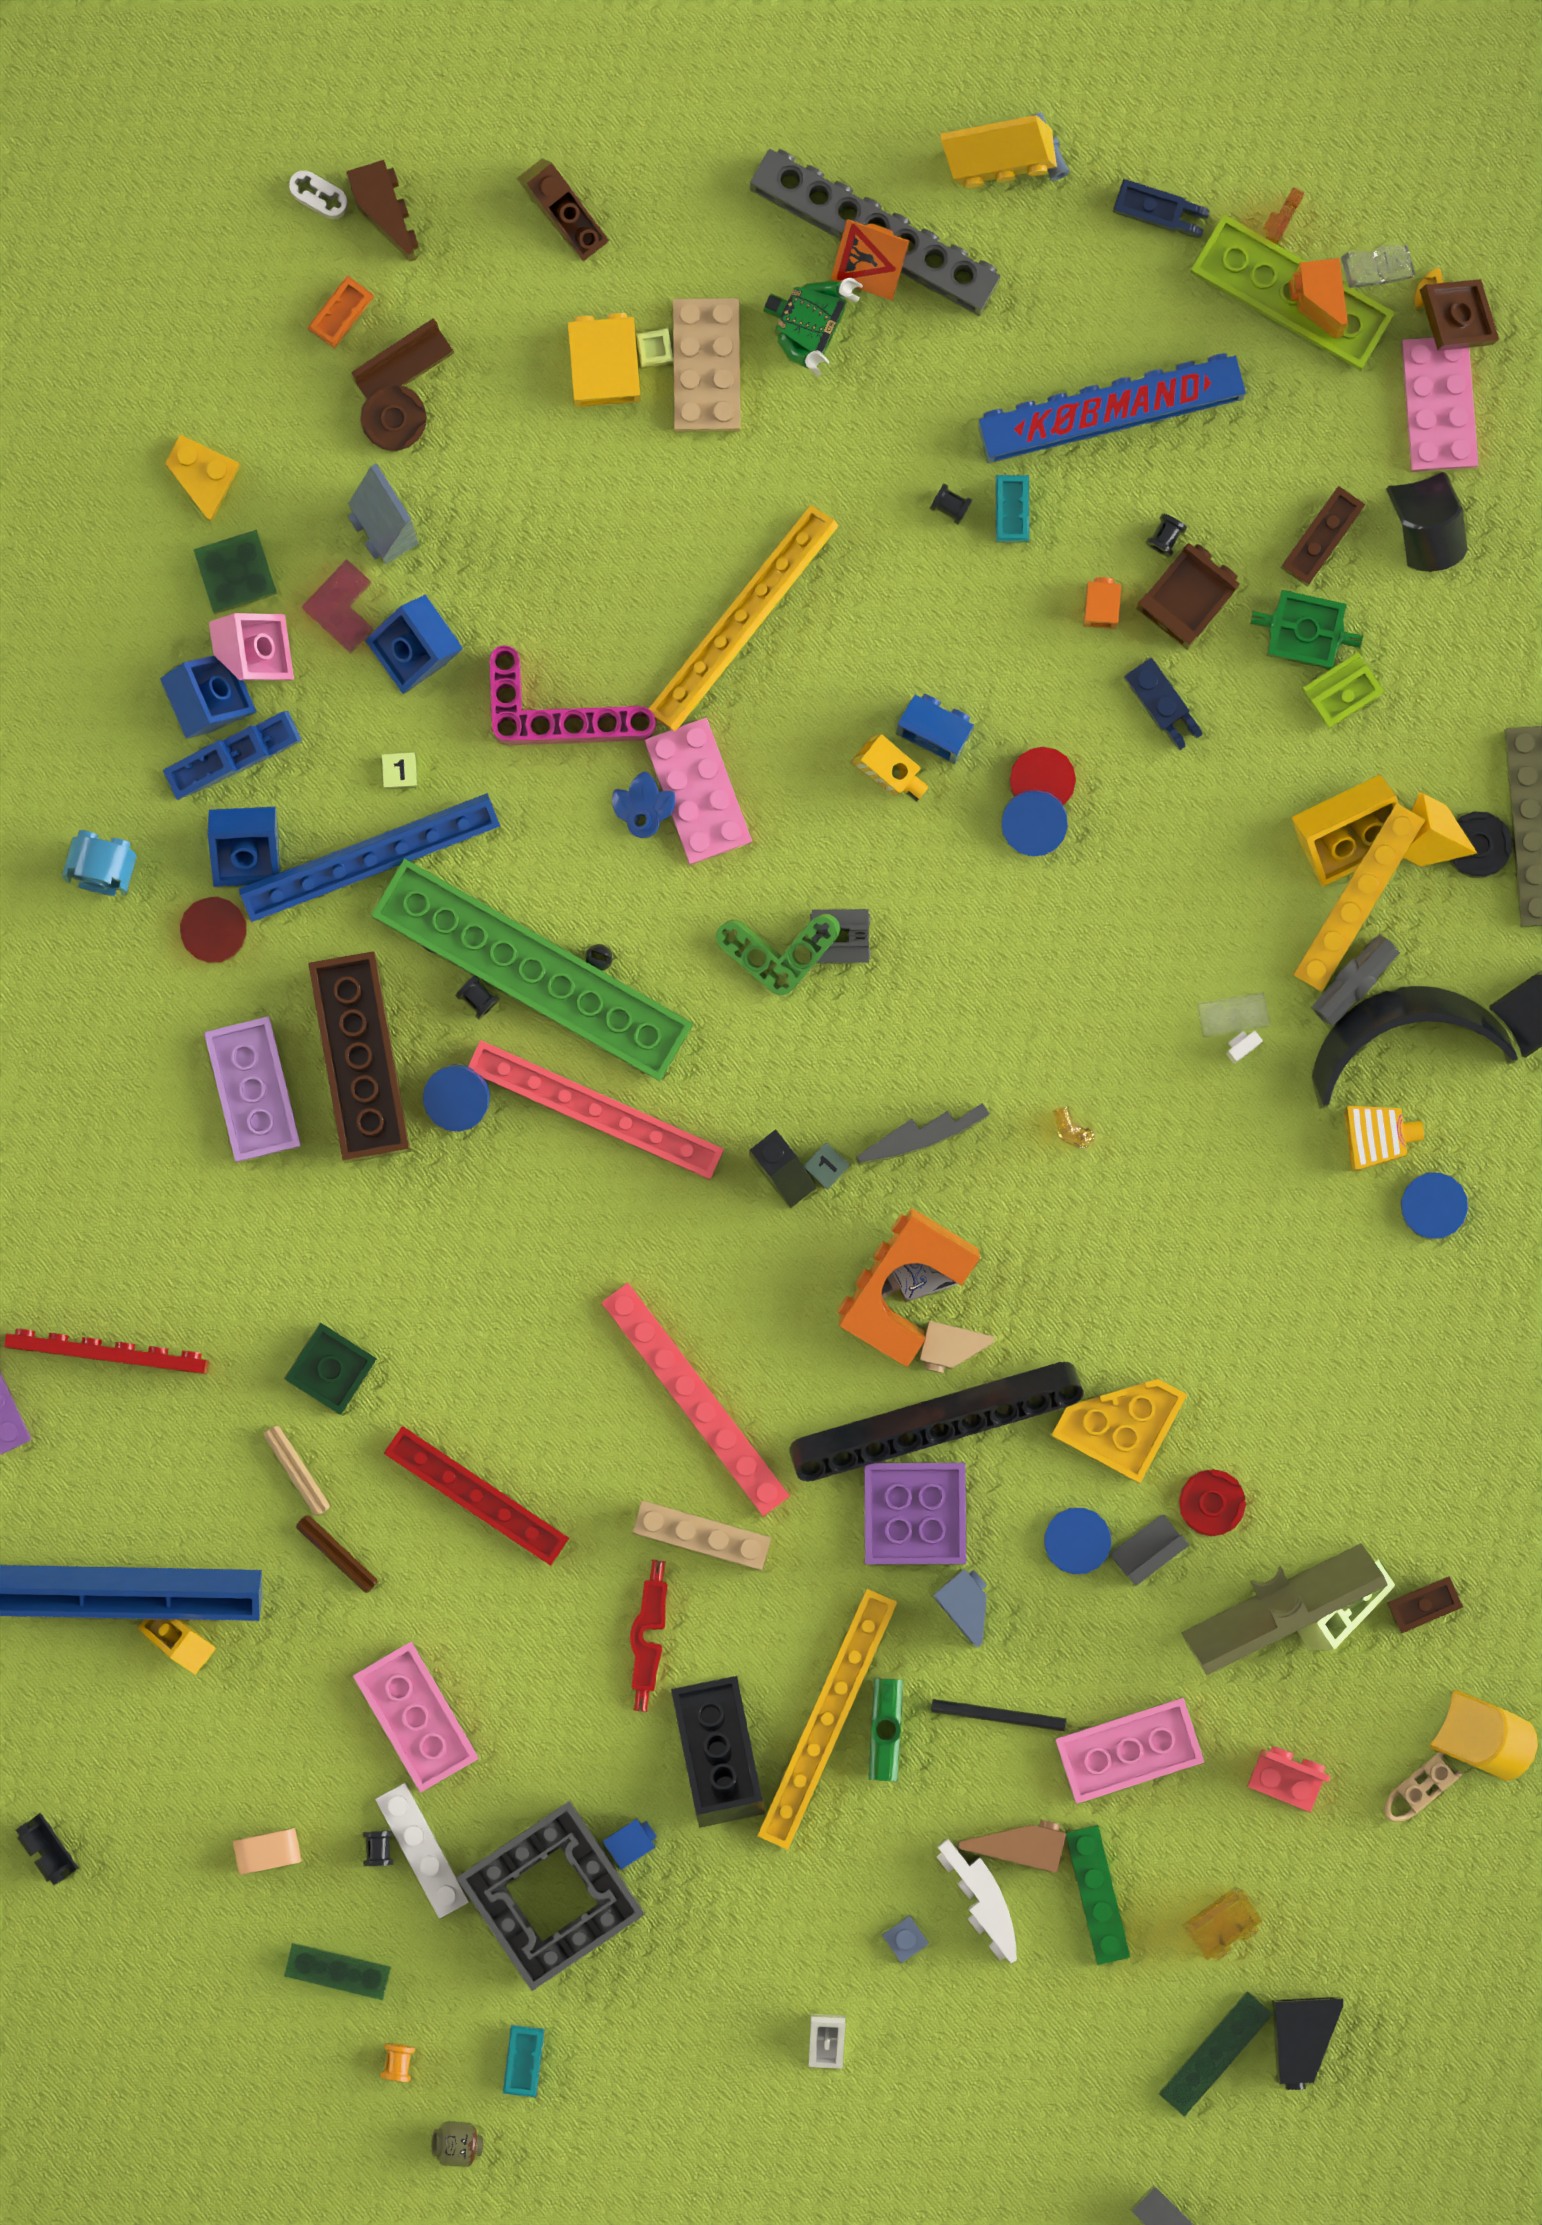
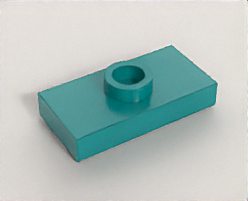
M996 475L995 477L996 543H1029V475Z
M511 2025L503 2094L537 2097L545 2029Z

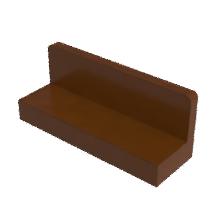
M433 318L352 371V378L367 399L372 392L380 387L407 385L454 354V350L439 330L438 324Z

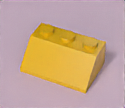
M1037 115L940 134L953 179L961 186L964 185V188H978L984 185V181L996 179V182H1009L1016 179L1015 175L1028 173L1029 176H1040L1048 173L1047 169L1057 167L1052 129Z
M1381 774L1291 817L1298 840L1322 887L1356 871L1395 804L1398 803L1395 793Z

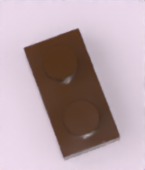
M1450 1576L1387 1602L1400 1634L1463 1607Z

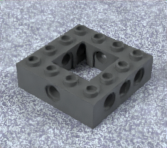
M570 1800L456 1877L531 1991L645 1915V1911ZM561 1847L568 1862L576 1869L584 1881L586 1889L596 1899L598 1904L542 1942L505 1885Z

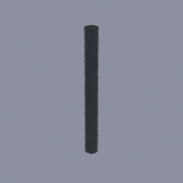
M937 1699L932 1700L931 1712L1057 1731H1065L1066 1718Z

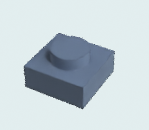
M910 1916L882 1934L901 1963L929 1944Z

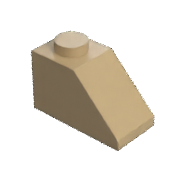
M929 1321L919 1361L926 1363L924 1368L926 1370L944 1373L945 1368L953 1369L992 1345L994 1336Z

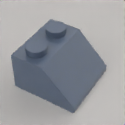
M963 1569L931 1596L971 1644L977 1648L983 1643L987 1595L982 1589L987 1585L974 1570L968 1573Z

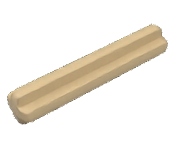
M276 1425L264 1433L265 1439L313 1514L317 1516L328 1510L330 1504L281 1428Z

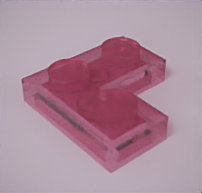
M346 559L301 608L350 654L373 630L350 607L372 583Z

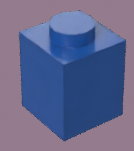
M638 1818L604 1839L603 1843L622 1870L654 1849L656 1846L653 1840L657 1836L647 1820L640 1823Z

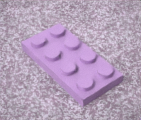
M270 1017L204 1032L235 1162L301 1147Z

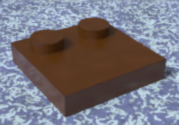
M1481 279L1426 284L1419 290L1438 351L1494 345L1499 340Z

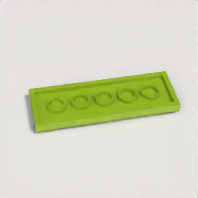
M1223 214L1191 268L1190 273L1362 371L1395 312L1343 283L1348 324L1342 337L1334 339L1298 311L1296 300L1291 301L1289 281H1292V274L1296 273L1300 262L1307 261Z

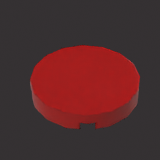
M1038 747L1032 748L1019 756L1012 766L1009 782L1013 796L1025 790L1046 791L1053 794L1064 806L1074 793L1076 776L1074 767L1067 756L1053 748Z
M1215 1469L1200 1471L1190 1477L1182 1487L1178 1501L1180 1515L1187 1526L1198 1534L1210 1537L1224 1535L1236 1528L1244 1516L1246 1507L1244 1491L1238 1480L1227 1472Z

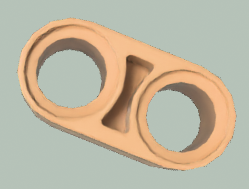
M295 1828L232 1841L239 1875L302 1862Z

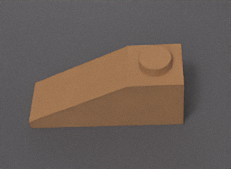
M1041 1820L1039 1826L1029 1824L959 1840L957 1848L1057 1873L1066 1833L1059 1831L1060 1824Z

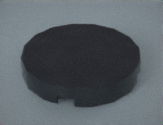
M1471 812L1461 816L1457 822L1477 854L1449 860L1459 873L1471 878H1485L1496 874L1506 865L1512 853V837L1507 825L1488 812Z

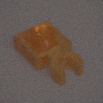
M1293 187L1278 214L1271 213L1263 228L1268 232L1267 239L1278 245L1303 199L1304 192Z

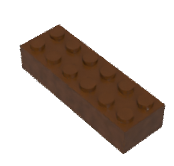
M372 951L308 963L342 1160L344 1163H351L411 1152L376 953Z

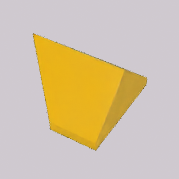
M1419 792L1412 812L1426 820L1403 859L1422 867L1477 854L1447 805Z

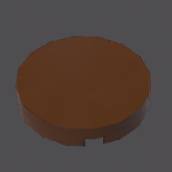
M388 385L380 387L367 397L361 408L360 422L363 433L372 444L383 450L398 451L409 448L420 439L425 430L426 412L424 403L415 392L405 386Z

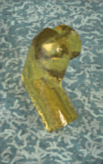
M1069 1107L1053 1110L1062 1141L1079 1149H1085L1094 1142L1095 1134L1092 1129H1085L1073 1123Z

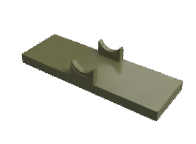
M1362 1543L1288 1580L1280 1566L1277 1574L1271 1580L1263 1583L1251 1581L1256 1596L1181 1633L1207 1676L1388 1586L1381 1570Z

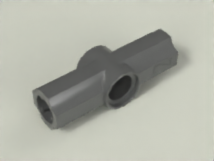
M1379 934L1365 947L1356 959L1353 958L1333 979L1335 982L1311 1008L1318 1017L1332 1027L1355 1001L1358 1002L1378 981L1377 977L1400 952L1387 938Z

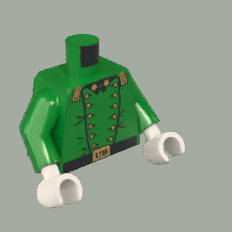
M847 278L843 282L824 281L808 283L801 288L795 287L788 301L772 293L770 294L763 311L779 318L775 334L778 336V344L789 361L809 368L816 376L822 374L816 366L821 362L829 364L824 354L846 309L847 301L843 298L846 297L854 303L858 302L859 297L851 292L855 287L862 288L863 285L853 278Z

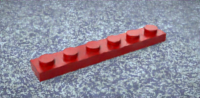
M18 1328L15 1329V1335L6 1333L4 1347L10 1349L206 1375L208 1373L209 1361L201 1359L202 1353L182 1350L181 1356L168 1355V1348L149 1346L148 1352L135 1351V1344L115 1342V1348L101 1346L102 1340L82 1337L81 1343L68 1342L69 1335L49 1333L48 1339L35 1337L36 1331Z
M404 1426L400 1428L383 1453L550 1566H552L570 1539Z

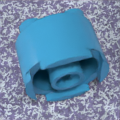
M79 830L78 836L73 837L71 840L62 879L70 883L71 878L80 881L78 887L87 891L115 896L116 890H120L121 896L127 895L137 855L130 849L131 843L126 840L111 838V842L98 839V835L93 832Z

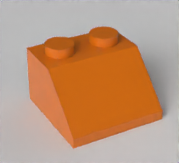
M1340 258L1300 262L1296 273L1292 274V281H1289L1291 301L1296 300L1298 311L1334 339L1341 338L1348 320Z

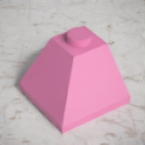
M234 613L209 622L213 655L239 680L290 681L294 679L285 614Z

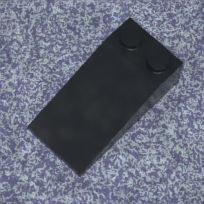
M737 1676L671 1689L699 1828L765 1814Z

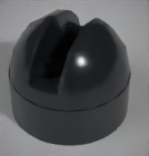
M593 945L586 953V962L604 971L612 963V953L605 945ZM592 951L607 956L606 962L590 957Z

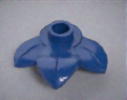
M642 772L632 781L629 791L622 789L614 790L612 805L616 816L627 822L628 829L634 836L643 839L649 838L657 832L660 821L672 814L675 807V792H659L653 777L648 772ZM646 816L645 825L640 827L638 825L640 817Z

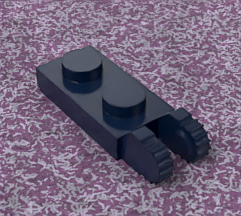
M1127 179L1122 181L1113 209V213L1172 232L1177 230L1181 234L1194 238H1201L1204 230L1197 225L1180 221L1182 211L1200 219H1207L1210 212L1205 207L1186 201V198Z
M1152 657L1124 676L1125 681L1159 729L1165 731L1177 749L1181 750L1186 747L1183 737L1172 726L1179 719L1183 721L1192 736L1199 738L1203 735L1200 727L1189 714L1190 710Z

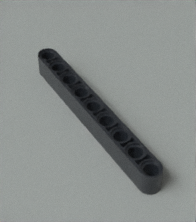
M1065 1361L801 1437L791 1443L789 1453L797 1477L806 1482L815 1481L1072 1406L1082 1399L1084 1390L1074 1365Z

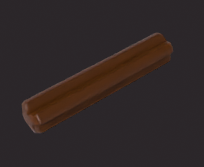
M306 1515L297 1523V1530L363 1592L368 1593L376 1586L377 1578L311 1516Z

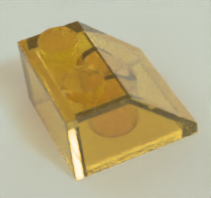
M1236 1886L1181 1926L1206 1960L1213 1957L1217 1961L1232 1950L1229 1945L1238 1938H1241L1244 1942L1259 1931L1257 1925L1262 1920L1243 1890Z

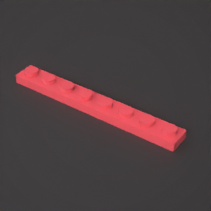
M482 1040L479 1041L468 1067L472 1068L474 1072L489 1082L706 1179L711 1180L724 1149Z
M626 1283L601 1302L764 1517L790 1497L630 1284Z

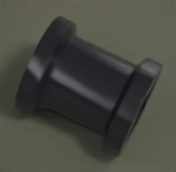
M944 483L929 509L932 511L939 510L953 518L954 523L959 525L972 499L969 497L964 499L948 490V485Z
M1162 513L1159 518L1161 523L1153 537L1147 539L1146 544L1158 553L1170 557L1174 552L1172 548L1181 533H1185L1187 526L1178 519Z
M476 976L467 981L455 995L459 1000L463 999L476 1012L475 1017L478 1020L483 1018L500 999L497 995L492 996L479 983V978Z
M392 1831L363 1832V1838L366 1839V1860L363 1861V1866L394 1865V1860L390 1858L389 1838L392 1837Z

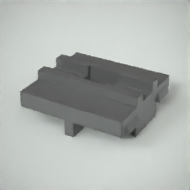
M869 909L812 910L810 921L818 915L830 914L839 922L840 930L848 931V942H833L816 964L869 963ZM817 923L820 930L812 938V941L817 943L824 935L831 936L828 932L830 926L827 923L823 925Z

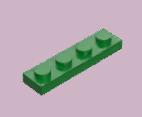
M1094 1825L1065 1832L1097 1965L1130 1958L1099 1826Z

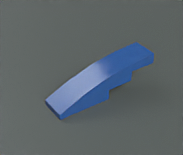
M282 711L256 726L251 725L225 740H218L165 768L163 772L176 800H180L248 769L301 742L302 739L289 711Z

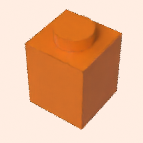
M1096 577L1094 582L1088 581L1083 626L1117 628L1121 584H1114V579L1106 577Z

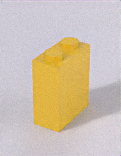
M614 313L608 315V319L594 320V316H579L574 318L575 322H568L575 407L641 402L634 317H627L625 313Z

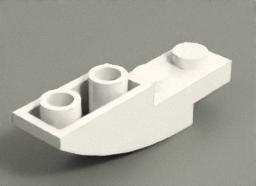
M947 1838L937 1846L942 1852L937 1858L948 1872L955 1869L962 1880L957 1884L967 1897L971 1899L976 1896L978 1899L977 1902L968 1908L973 1914L968 1920L979 1934L986 1931L992 1938L993 1942L988 1946L999 1960L1002 1961L1007 1958L1012 1964L1017 1960L1016 1941L1008 1907L1000 1888L980 1857L968 1865Z

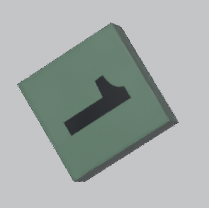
M827 1143L804 1165L805 1170L827 1190L850 1167V1164Z

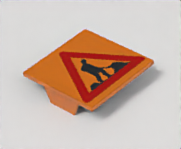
M847 219L831 279L843 282L847 278H853L863 285L862 288H855L892 301L909 241L894 236L892 230L872 223L863 225Z

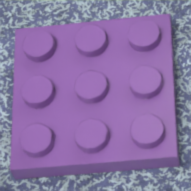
M873 1463L864 1466L865 1564H966L965 1463Z

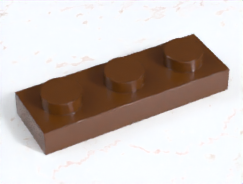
M1338 486L1285 560L1281 569L1308 587L1366 504Z

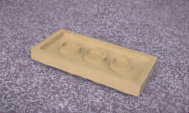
M739 298L673 299L674 432L740 431Z

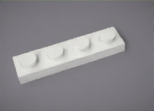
M404 1783L375 1799L438 1918L440 1919L469 1903L407 1784Z

